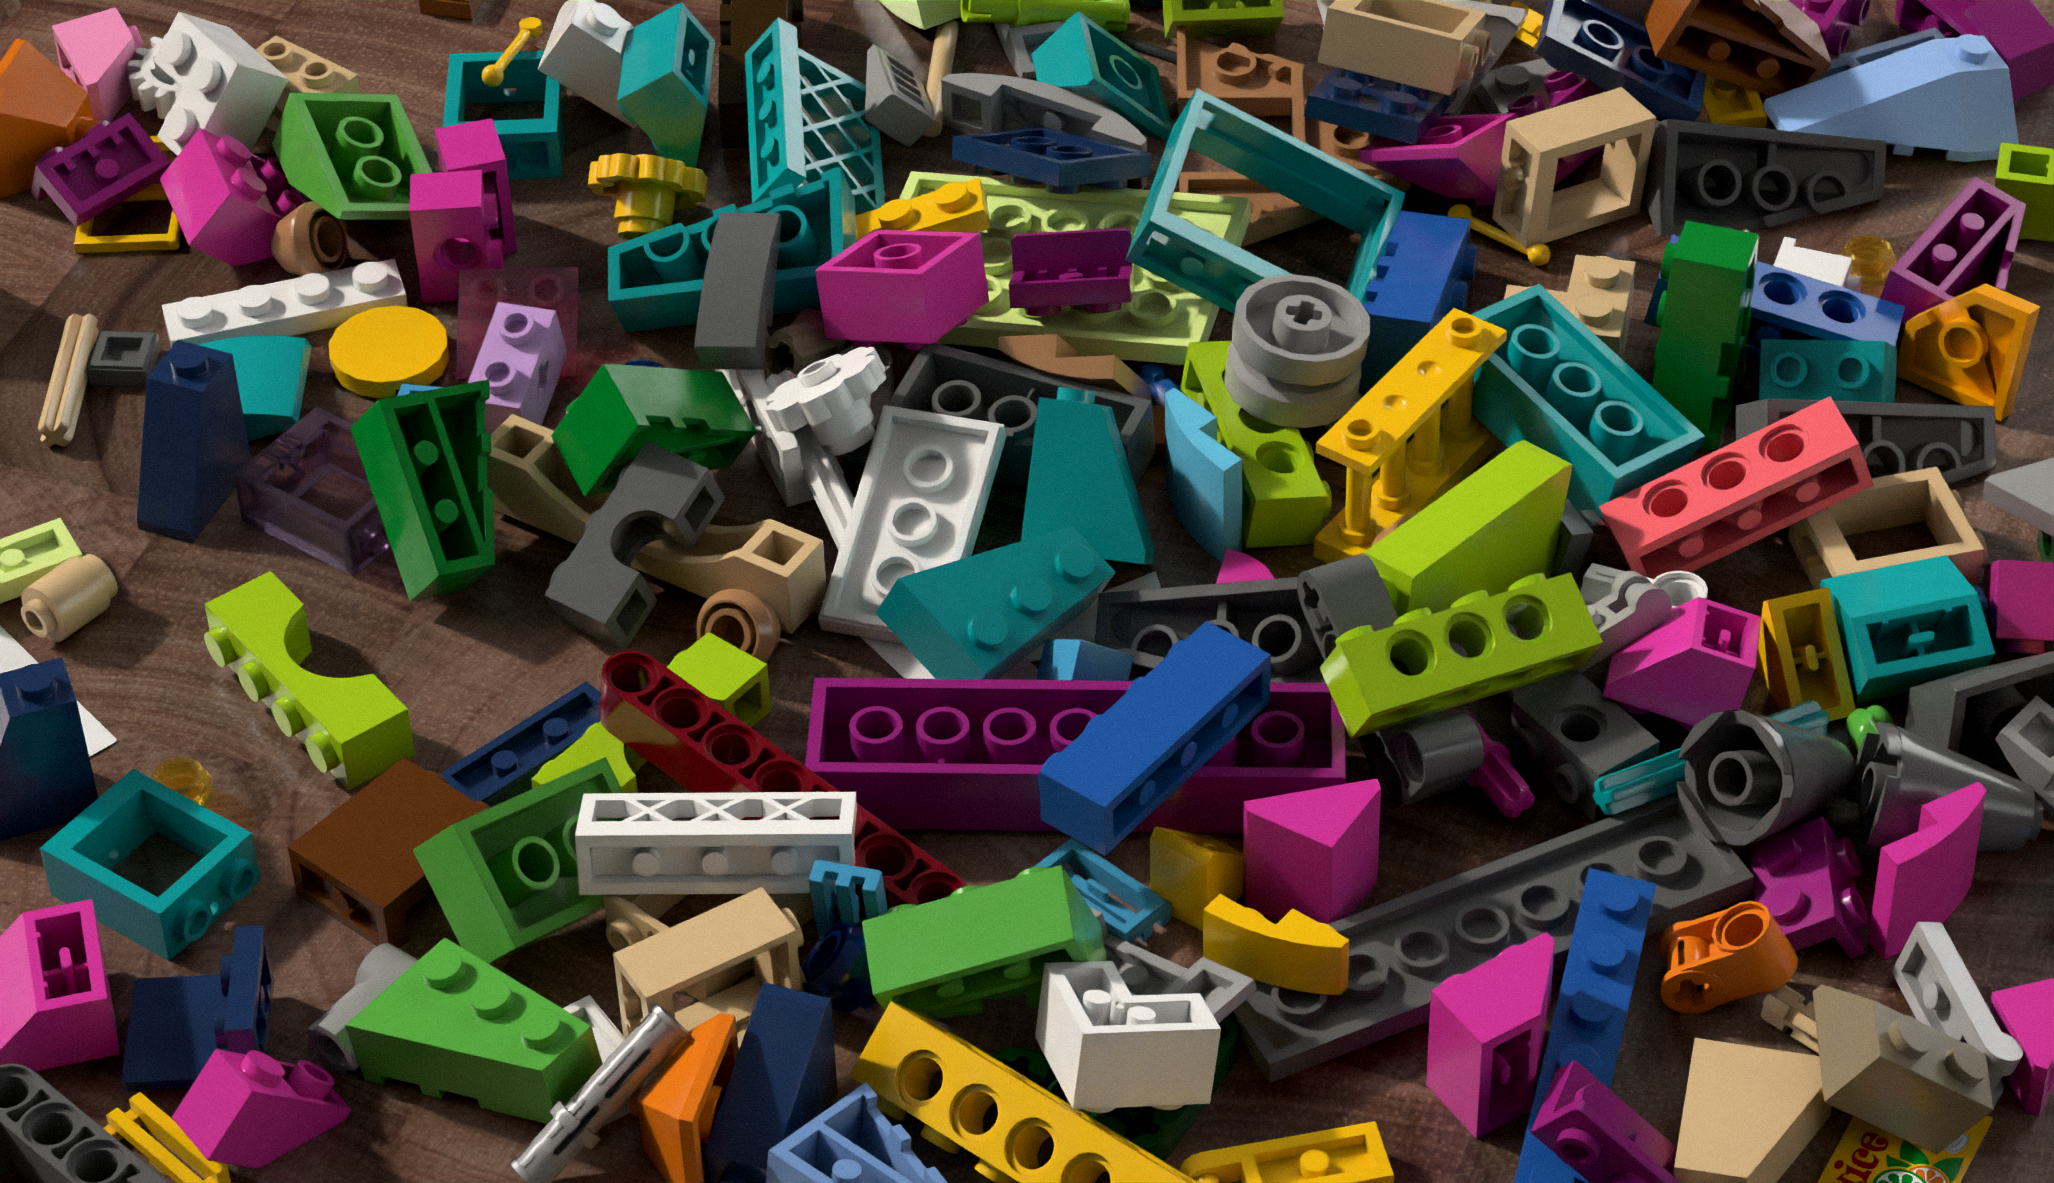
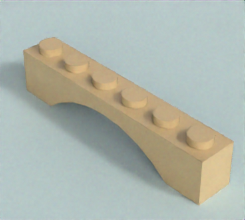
M511 414L491 434L492 452L487 456L488 489H493V510L578 544L583 537L587 521L594 512L601 510L613 491L584 497L550 437L554 431ZM772 519L742 526L724 527L708 524L692 549L673 540H656L642 547L636 553L630 565L632 568L706 599L726 589L746 590L768 602L778 615L781 630L790 634L819 606L827 592L823 540Z

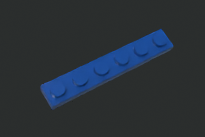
M1592 868L1588 869L1514 1183H1589L1573 1168L1561 1161L1553 1151L1530 1132L1556 1070L1576 1060L1610 1090L1656 883Z

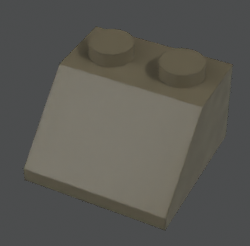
M1823 984L1813 991L1825 1103L1934 1154L1940 1153L1994 1110L1985 1053L1968 1043L1960 1042L1921 1023L1912 1016L1904 1015L1875 1000Z

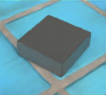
M99 331L86 369L90 386L146 387L147 377L154 370L161 350L158 333Z

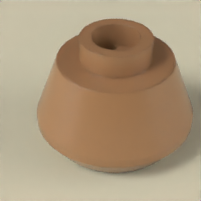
M317 201L303 203L277 223L271 239V250L274 258L280 263L282 268L291 274L298 276L310 273L321 274L340 269L347 254V236L341 220L322 208Z
M733 588L713 594L704 603L698 615L696 633L697 640H699L706 633L710 632L766 663L779 642L781 627L776 611L768 602L746 590Z

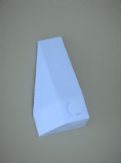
M1964 34L1957 38L1932 39L1765 99L1763 110L1778 130L1884 140L1886 145L1892 146L1893 154L1912 156L1914 147L1946 150V160L1961 162L1995 160L1999 158L2001 142L2019 144L2009 67L1984 35Z

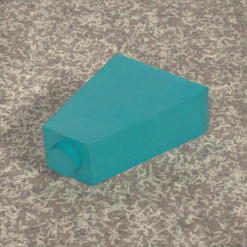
M1058 387L1057 399L1039 397L1021 541L1074 526L1103 559L1144 565L1154 564L1155 549L1111 406L1094 404L1095 391Z

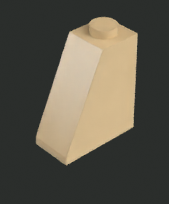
M1695 1038L1673 1176L1681 1183H1777L1831 1116L1832 1105L1824 1102L1820 1057Z

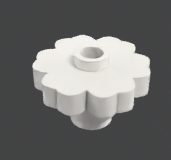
M858 347L843 356L840 354L830 356L812 363L800 371L797 378L778 386L765 399L767 404L765 410L777 432H793L809 424L818 444L822 446L827 445L831 455L837 456L848 453L864 445L875 435V430L871 424L874 414L865 397L872 394L886 380L887 377L884 373L886 369L874 347Z

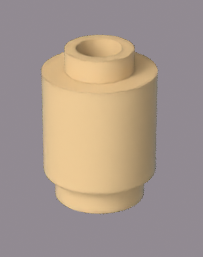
M86 554L81 558L70 557L23 590L21 595L23 605L21 607L22 619L29 630L40 638L46 637L54 642H61L109 608L110 599L116 596L118 592L116 579L109 567L95 555Z

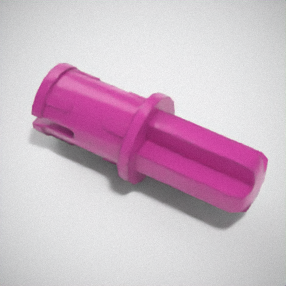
M1465 710L1464 712L1474 720L1481 735L1484 748L1482 765L1466 782L1471 786L1481 787L1504 816L1516 818L1523 810L1532 807L1534 794L1529 790V785L1510 764L1511 755L1508 748L1501 742L1491 740L1476 721V718L1469 711Z

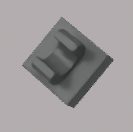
M1567 498L1550 578L1571 572L1575 582H1577L1583 563L1592 562L1599 555V552L1591 543L1593 535L1605 534L1608 526L1597 512L1593 510L1577 512Z

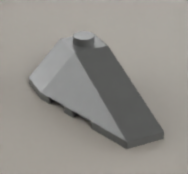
M1298 577L1098 593L1095 644L1133 655L1132 666L1151 671L1166 658L1169 650L1176 642L1186 640L1204 622L1208 621L1271 654L1270 682L1326 683L1320 671V666L1324 663V659L1299 601L1297 591Z

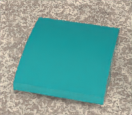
M258 335L226 338L199 344V346L233 355L248 442L298 426L312 349L306 338Z

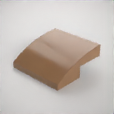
M1058 334L998 337V349L1019 366L1147 400L1152 399V387L1115 355L1083 357Z

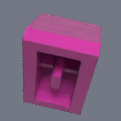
M2054 978L1992 992L1989 1008L2001 1032L2012 1036L2022 1046L2023 1055L2019 1064L2011 1075L2005 1077L2025 1112L2038 1117L2054 1089Z

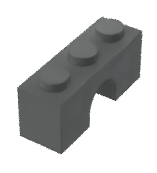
M649 441L645 442L637 456L628 461L622 468L617 486L601 510L594 512L587 521L583 537L567 561L562 562L551 576L549 588L544 596L564 624L620 651H626L658 602V599L640 572L630 568L631 562L642 547L656 540H673L691 549L694 547L725 500V496L708 468Z

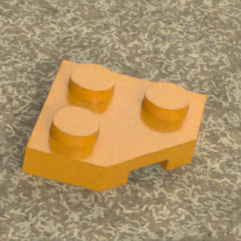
M1985 283L1923 311L1906 322L1896 362V376L1962 405L1995 406V419L2002 421L2013 411L2040 306Z

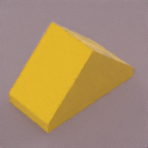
M1829 587L1763 601L1756 661L1758 673L1781 711L1811 700L1818 702L1822 711L1827 712L1829 721L1848 717L1856 708Z
M1155 826L1150 837V889L1171 903V916L1203 931V909L1219 894H1222L1236 902L1243 894V852L1207 835Z

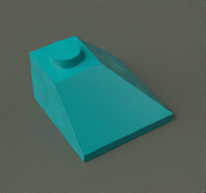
M1077 11L1031 54L1037 78L1035 81L1058 86L1090 98L1125 118L1142 135L1165 142L1168 141L1173 126L1158 67L1081 12ZM1144 107L1152 109L1153 112L1148 111Z

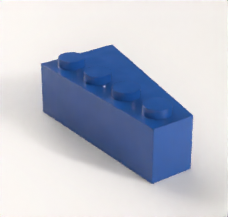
M1400 211L1387 241L1386 256L1381 255L1377 264L1376 281L1371 280L1366 290V301L1368 303H1362L1370 316V336L1366 356L1361 363V380L1358 390L1362 397L1453 308L1466 312L1469 282L1464 280L1475 279L1479 259V245L1470 244L1471 220Z

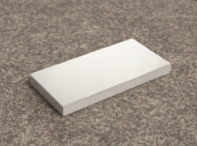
M888 405L883 406L819 614L818 621L821 630L903 644L875 612L898 578L972 556L1007 436L1004 424Z

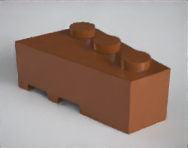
M1654 0L1643 16L1655 57L1771 97L1821 80L1832 64L1818 24L1789 0Z

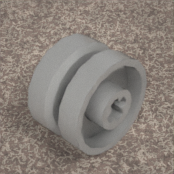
M1293 274L1264 278L1247 287L1236 302L1232 325V341L1229 344L1225 365V387L1233 401L1250 415L1274 425L1294 428L1328 425L1343 417L1357 400L1361 380V363L1366 356L1370 336V316L1359 299L1341 286L1326 280Z

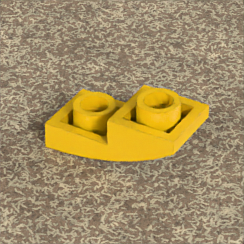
M1219 894L1203 909V957L1254 980L1295 991L1341 995L1348 988L1349 939L1340 935L1328 924L1319 923L1293 908L1277 924H1274L1258 911L1252 908H1245L1222 894Z

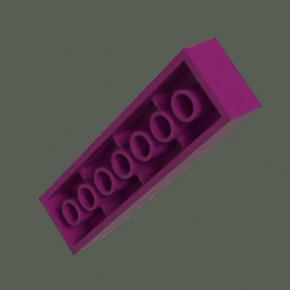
M814 678L805 766L839 791L856 792L857 804L892 829L1060 831L1041 820L1040 788L1038 786L1039 772L1052 754L1056 752L1061 753L1083 733L1086 725L1094 716L1098 714L1103 715L1123 697L1133 681ZM1270 682V703L1132 832H1153L1156 826L1190 833H1243L1244 801L1346 784L1345 725L1327 684Z

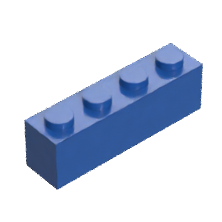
M1208 621L1204 622L1186 640L1176 642L1164 660L1145 677L1135 679L1128 687L1125 695L1103 715L1098 714L1094 716L1086 725L1083 733L1061 753L1056 752L1046 760L1038 777L1041 820L1106 856L1270 703L1271 654Z

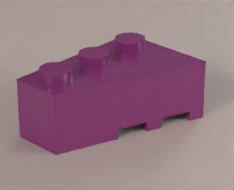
M1975 176L1889 271L1880 299L1905 306L1898 333L1899 337L1903 338L1906 322L1917 314L1985 283L2005 291L2011 261L2015 253L2026 208L2025 203Z

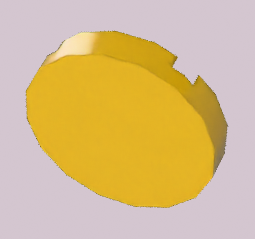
M398 305L372 308L353 315L337 327L329 341L330 364L335 372V378L342 387L361 396L380 399L396 396V390H399L402 384L429 386L443 374L449 362L446 329L435 316L418 308Z

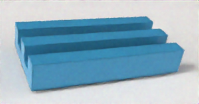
M1072 837L1034 866L1051 868L1062 865L1087 905L1103 912L1108 934L1133 945L1136 938L1144 942L1152 936L1155 923L1163 927L1171 920V903ZM1064 864H1069L1090 879L1086 881L1065 867ZM1109 892H1111L1112 894H1114L1115 896H1117L1118 898H1120L1121 900H1123L1139 912L1137 914L1134 913L1133 911H1131L1130 909H1128L1127 907H1125L1124 905L1110 897Z
M815 860L808 882L822 957L835 959L838 949L843 948L847 951L849 962L862 964L864 954L867 952L864 933L861 931L859 919V899L855 895L854 884L863 885L862 894L867 920L882 916L888 910L882 872L875 869ZM833 880H836L835 888H836V894H837L838 905H839V911H840V916H841V922H842V928H843V929H841V924H840V919H839V913H838V907H837V902H836V896H835V890H834Z

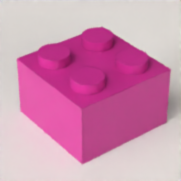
M875 229L815 270L826 339L850 340L851 345L855 347H871L883 342H903V346L906 349L920 350L924 344H938L940 337L954 327L966 324L970 315L990 302L980 233Z

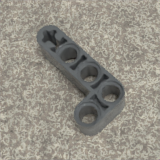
M1363 553L1299 574L1297 579L1299 601L1324 661L1336 647L1335 640L1345 632L1364 625H1371L1375 632L1393 626V623L1398 619L1376 566ZM1391 659L1398 671L1411 675L1405 664L1396 659ZM1462 710L1441 717L1440 712L1357 737L1375 779H1378L1384 798L1395 808L1459 787L1482 765L1484 759L1483 742L1474 720Z
M20 1064L0 1065V1177L14 1169L29 1183H168L32 1069Z

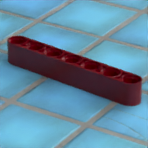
M627 650L610 656L603 664L599 718L602 726L692 793L841 792L652 656L640 651ZM857 804L854 834L855 866L880 870L882 872L888 910L898 905H921L949 897L955 890L967 886L953 871ZM840 816L812 817L810 820H840ZM745 817L742 820H760L763 817ZM855 884V895L858 896L860 905L859 914L866 918L862 894L863 885Z

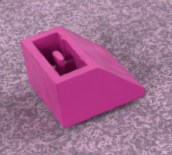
M199 128L160 177L162 186L188 245L234 267L274 257L271 250V239L277 223L300 205L306 203L299 190L288 183L278 159L269 157L265 160L250 153L247 147L236 138L229 135H223L220 138L202 128Z
M1701 597L1674 607L1664 622L1610 655L1602 696L1613 699L1619 707L1634 714L1645 715L1653 712L1677 720V723L1688 731H1691L1694 725L1712 713L1740 710L1755 670L1761 617Z
M89 899L23 912L0 936V1065L20 1064L35 1072L119 1055L120 1048L106 957L93 900Z
M1547 932L1521 945H1512L1503 950L1497 957L1464 974H1455L1443 981L1440 986L1431 990L1426 1085L1476 1139L1532 1109L1549 1027L1555 940Z

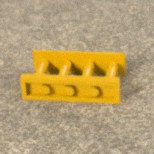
M1453 308L1316 442V453L1346 466L1347 474L1346 506L1314 537L1313 557L1329 564L1357 554H1364L1366 550L1372 547L1374 539L1381 531L1404 515L1419 513L1465 480L1500 444L1501 441L1472 414L1474 372L1506 341L1507 330ZM1448 399V404L1441 410V405ZM1414 433V438L1407 444V439ZM1380 467V472L1372 479V474Z

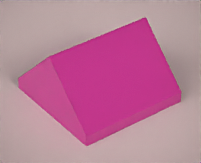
M1378 779L1244 801L1243 898L1246 906L1279 921L1292 908L1319 923L1325 924L1351 916L1377 884L1381 787Z

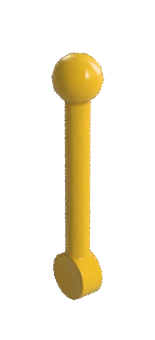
M529 17L519 22L520 33L495 64L488 65L483 69L481 77L486 85L496 87L503 82V71L529 38H536L542 34V22L540 19Z
M1458 204L1451 207L1448 211V217L1471 220V229L1528 255L1529 261L1535 266H1543L1550 260L1551 252L1545 244L1536 243L1525 249L1512 235L1473 217L1470 208L1466 205Z

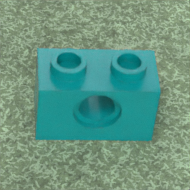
M1761 339L1759 400L1767 398L1823 400L1831 397L1833 401L1895 403L1897 348L1886 341Z

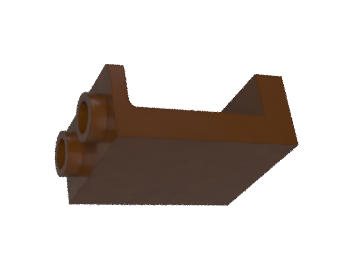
M403 757L288 846L296 894L375 946L389 943L397 948H401L410 940L406 911L432 891L413 849L449 826L491 807L482 801H474L454 789L437 772H427Z

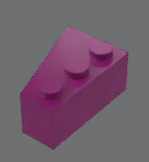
M1896 0L1894 22L1909 34L1936 27L1946 38H1957L1964 34L1984 35L2009 67L2013 101L2054 84V28L2031 0Z

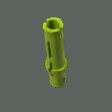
M961 0L960 4L961 18L965 23L1009 24L1010 28L1062 21L1064 24L1077 11L1104 30L1125 32L1127 30L1126 23H1129L1130 20L1129 0Z

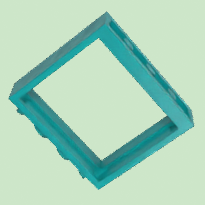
M1196 88L1171 130L1125 260L1235 314L1236 302L1247 287L1264 278L1291 274L1167 211L1188 149L1190 148L1360 234L1361 237L1345 290L1359 299L1361 303L1367 304L1366 290L1371 280L1376 281L1377 264L1381 255L1386 256L1387 241L1401 211L1405 193ZM1387 200V201H1389V204H1388L1387 207L1384 209V208H1382V207H1383L1384 201Z

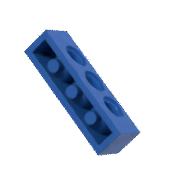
M1672 234L1669 243L1677 244L1679 236ZM1756 260L1747 355L1760 359L1761 339L1886 341L1895 347L1905 306ZM1660 273L1643 322L1657 327L1656 317L1660 298L1663 291H1667L1668 280L1661 279Z

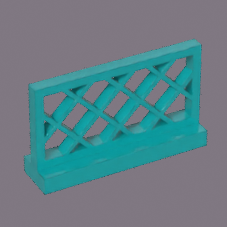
M778 17L745 53L752 203L769 198V191L792 183L795 189L803 186L805 179L808 183L822 179L820 173L841 166L855 198V209L858 213L862 214L880 208L885 204L879 129L865 121L866 85L798 48L797 27ZM800 72L806 76V78L813 85L812 87H810L807 84L804 78L800 75ZM845 97L857 103L858 112L852 108ZM819 98L824 99L827 105L837 116L836 118L832 116V114L829 112V110L825 107V105ZM802 106L814 120L815 124H812L803 113ZM843 129H847L849 131V133L856 140L861 149L857 148V146L854 144V142L850 139V137L846 134V132ZM821 135H825L840 155L835 154ZM804 143L816 157L817 162L804 149ZM847 166H849L853 170L856 176L863 183L864 187L860 186V184L856 181L853 175L846 168Z

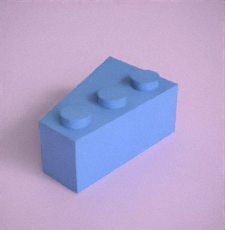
M867 1082L768 1150L766 1183L948 1182L935 1166L927 1169L910 1149V1135L901 1124L892 1126L877 1108V1095Z

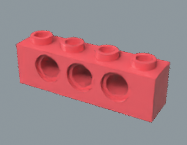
M1828 397L1599 506L1616 548L1628 570L1636 571L1645 577L1655 579L1657 576L1671 571L1691 573L1874 486L1858 441L1832 398Z

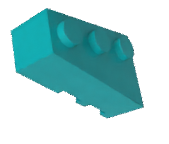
M1070 526L900 577L875 613L935 679H999L1044 644L1045 639L1053 637L1090 608L1097 599L1098 593L1103 591L1116 572L1074 526Z

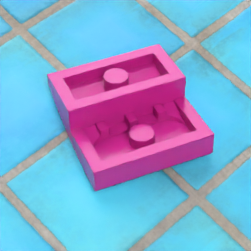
M1979 781L1922 805L1918 832L1881 847L1868 944L1883 960L1902 952L1917 921L1943 923L1963 901L1970 889L1987 792L1986 788Z

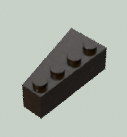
M722 0V4H720L721 45H719L718 108L722 149L749 148L745 53L778 17L797 27L798 48L803 50L802 22H804V0Z

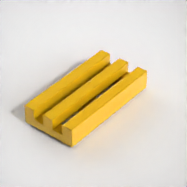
M141 1092L129 1099L131 1109L124 1113L117 1107L106 1115L108 1125L103 1129L118 1141L125 1138L149 1159L150 1164L163 1175H168L176 1183H231L228 1166L225 1163L208 1161L177 1123ZM142 1125L145 1129H147L152 1135H154L159 1141H161L166 1147H168L173 1153H175L179 1158H181L186 1164H188L205 1180H202L200 1177H198L193 1171H191L186 1165H184L179 1159H177L172 1153H170L165 1147H163L158 1141H156L140 1126Z

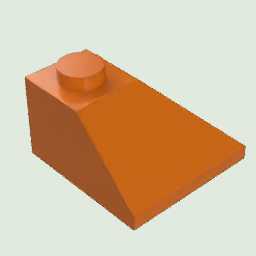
M15 39L0 61V199L31 189L36 164L45 153L55 147L61 146L65 149L83 139L85 134L98 124V120L93 118L89 94L27 40Z
M720 1013L688 1031L689 1036L686 1039H682L644 1081L641 1087L631 1095L630 1112L632 1116L639 1117L642 1147L667 1183H707L704 1153L739 1052L735 1015Z

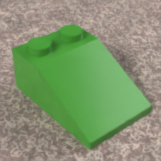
M289 93L272 143L288 183L311 200L317 201L322 208L339 220H411L409 213L411 174L433 172L397 94Z
M606 757L461 820L413 849L463 949L491 965L604 909L603 895H579L575 833L583 794L624 793ZM597 818V821H622L627 818Z

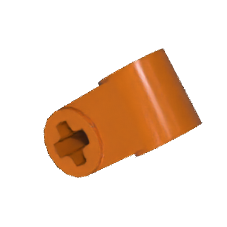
M1755 901L1740 902L1717 913L1691 921L1677 922L1667 927L1660 934L1658 942L1661 959L1666 962V974L1663 976L1660 984L1662 1001L1670 1009L1685 1014L1704 1013L1718 1005L1757 993L1772 992L1782 987L1792 978L1798 965L1796 951L1768 908L1762 903ZM1681 942H1684V950H1679ZM1697 985H1703L1702 992L1698 993Z

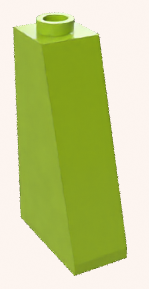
M1525 440L1516 442L1366 550L1364 554L1376 566L1398 618L1413 610L1424 607L1430 608L1432 614L1451 609V605L1461 597L1480 590H1487L1489 596L1508 591V588L1513 583L1532 574L1544 573L1546 579L1550 578L1573 464Z

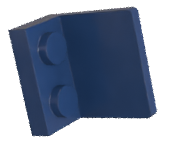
M264 925L236 926L233 955L222 956L220 975L140 978L134 982L122 1072L123 1086L126 1091L190 1089L215 1049L247 1055L248 1051L255 1050L267 1055L274 976Z

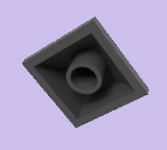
M2054 651L1968 670L1911 687L1904 729L1995 770L2011 766L1998 745L1996 737L2036 695L2054 709Z

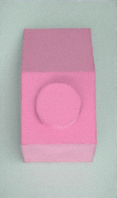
M116 7L52 26L60 69L89 94L93 118H96L98 123L106 120L111 122L132 95L128 77V62L136 60L135 50L137 48H144L137 27L135 25L127 27Z

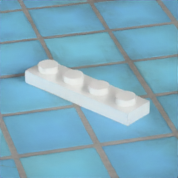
M395 259L380 262H365L355 267L321 274L310 273L299 278L264 285H250L239 290L204 297H190L183 301L164 304L162 309L172 348L177 340L199 345L220 339L242 336H293L338 327L353 315L372 308L395 305L408 307L396 261Z

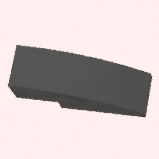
M720 213L712 238L703 279L694 345L702 369L763 370L767 326H772L782 221L780 213Z

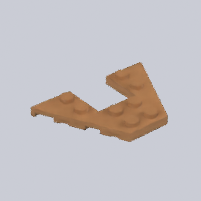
M1177 26L1178 115L1182 113L1196 88L1249 115L1259 117L1292 115L1293 137L1401 192L1411 189V182L1361 162L1359 150L1383 138L1382 136L1304 117L1308 94L1322 81V79L1305 74V65L1272 54H1256L1249 51L1246 46L1234 42L1228 48L1218 47L1188 37V28ZM1180 172L1179 192L1250 198L1251 219L1241 247L1327 218L1237 172Z

